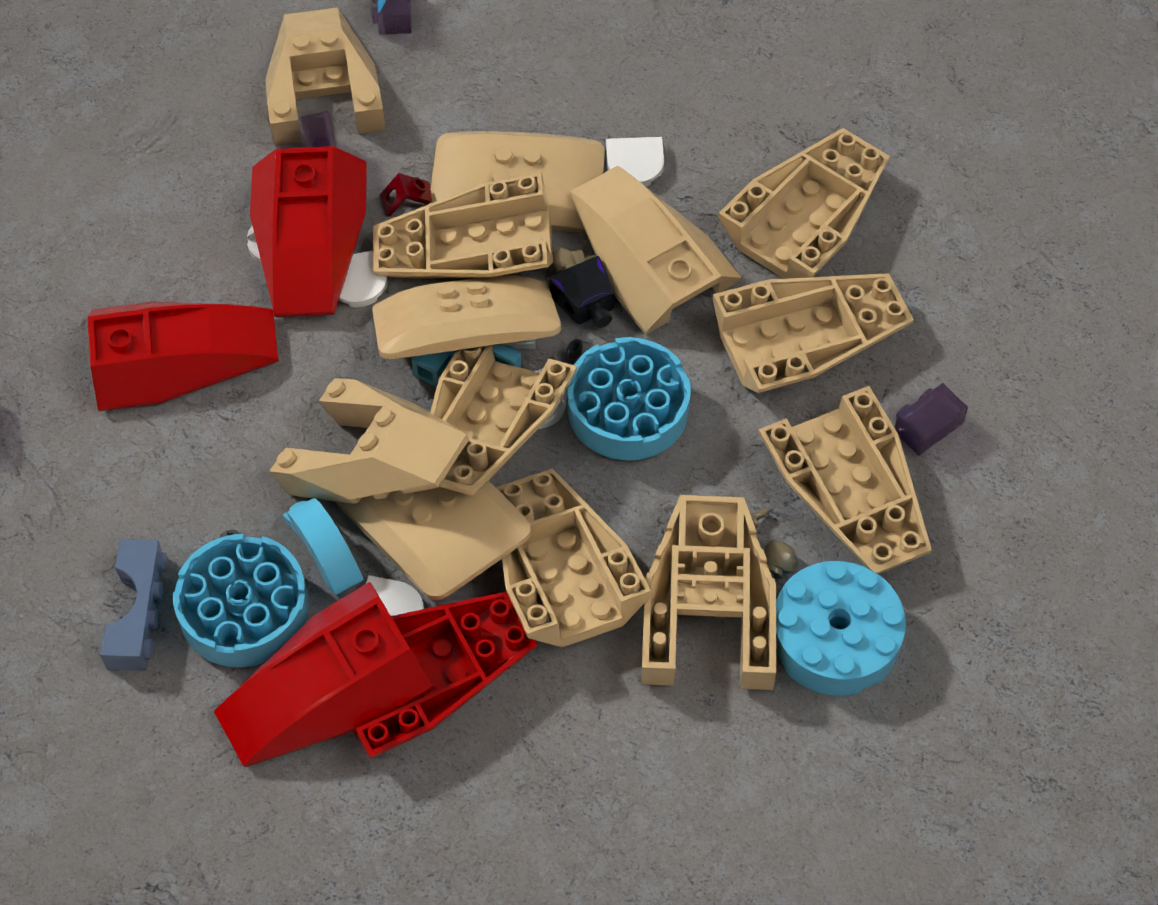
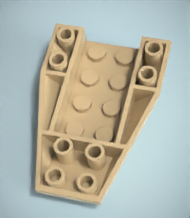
M842 128L754 178L718 213V218L740 252L783 279L814 277L848 241L890 156Z
M616 166L570 191V196L593 250L603 263L613 287L614 296L645 335L670 322L672 309L712 287L716 293H720L741 281L742 277L707 234L621 167Z
M541 172L483 183L373 226V272L379 276L413 279L483 278L545 268L553 263L551 218Z
M889 273L769 279L713 294L720 339L742 385L757 393L814 378L907 327L914 320Z
M493 345L456 350L439 378L430 413L467 433L470 439L439 487L471 496L482 489L554 413L577 372V366L548 359L541 373L495 361Z
M870 386L842 396L839 409L791 427L786 418L759 429L758 433L786 483L866 568L881 574L931 553V545L899 435Z
M553 468L496 487L528 520L531 526L530 538L502 558L506 592L528 638L558 647H565L623 627L652 595L651 589L627 544Z

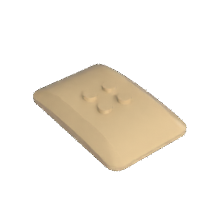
M498 131L445 133L438 138L436 143L430 189L431 203L483 183L541 172L550 212L551 231L586 233L570 196V191L603 174L605 149L602 143L597 140L563 135Z
M501 275L418 286L390 296L372 307L379 355L385 359H399L554 336L561 331V322L547 282L523 276Z
M490 482L473 496L438 487L403 494L401 490L393 491L386 498L375 499L373 495L362 497L360 502L355 504L335 502L394 565L431 600H442L521 546L531 536V526L528 520Z

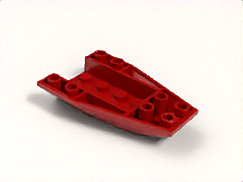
M334 146L275 149L252 167L250 218L275 317L335 314L366 215L367 161Z
M151 301L92 309L87 316L90 368L99 412L162 403L279 362L273 309L231 304Z
M368 582L309 619L213 712L242 765L248 767L356 731L357 727L413 702L434 689L373 585L371 582Z
M507 592L391 616L434 689L405 706L357 727L353 733L359 745L368 757L372 759L433 730L537 647V642L527 637Z

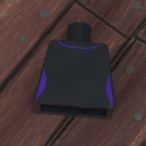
M599 256L549 276V289L553 300L576 324H582L592 319L598 328H603L612 321L609 311L614 308V290Z

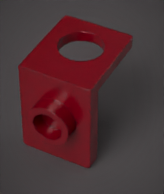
M398 173L380 193V199L386 216L391 217L406 199L429 205L432 202L429 182L418 177ZM395 189L396 199L390 205L389 196L392 190Z

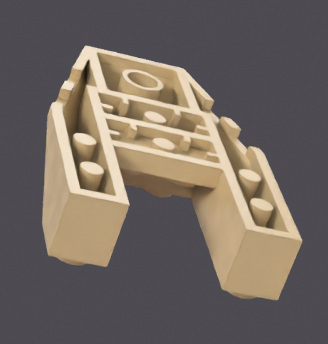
M339 8L284 14L265 78L268 113L274 146L302 142L296 99L351 92L358 134L385 131L383 106L375 64Z
M335 378L327 386L319 402L338 425L368 428L359 438L353 451L349 455L285 448L278 455L275 464L269 472L290 496L355 504L359 503L362 497L372 495L375 499L386 498L390 492L401 490L403 494L438 488L470 437L467 433L412 402L358 380Z
M679 496L666 527L665 535L658 546L655 559L645 578L652 595L644 603L641 684L674 686L677 615L741 618L740 689L773 690L776 677V582L771 576L764 550L761 549L756 535L757 531L744 497Z

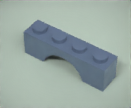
M120 539L115 568L121 582L132 587L137 592L132 609L126 616L114 623L105 625L100 656L108 670L146 671L147 660L152 659L154 653V641L151 639L152 629H157L159 616L158 610L155 609L157 600H161L163 595V583L160 581L161 572H165L167 569V553L162 552L158 540Z

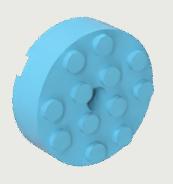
M615 338V342L600 347L598 344L593 346L576 361L574 365L577 366V372L567 388V413L574 433L589 449L611 459L623 461L642 460L667 450L682 435L689 417L691 385L689 378L682 368V362L667 348L653 341L641 338Z
M234 534L215 539L195 551L178 573L179 578L175 592H173V606L181 630L193 650L215 664L235 668L263 664L306 623L309 600L302 570L291 552L270 538L262 536V539L244 537V534Z
M827 561L813 564L800 570L785 583L776 600V655L786 668L785 672L797 683L821 694L832 696L854 695L861 693V690L875 683L879 684L893 669L904 639L906 619L900 598L884 578L874 571L855 563Z

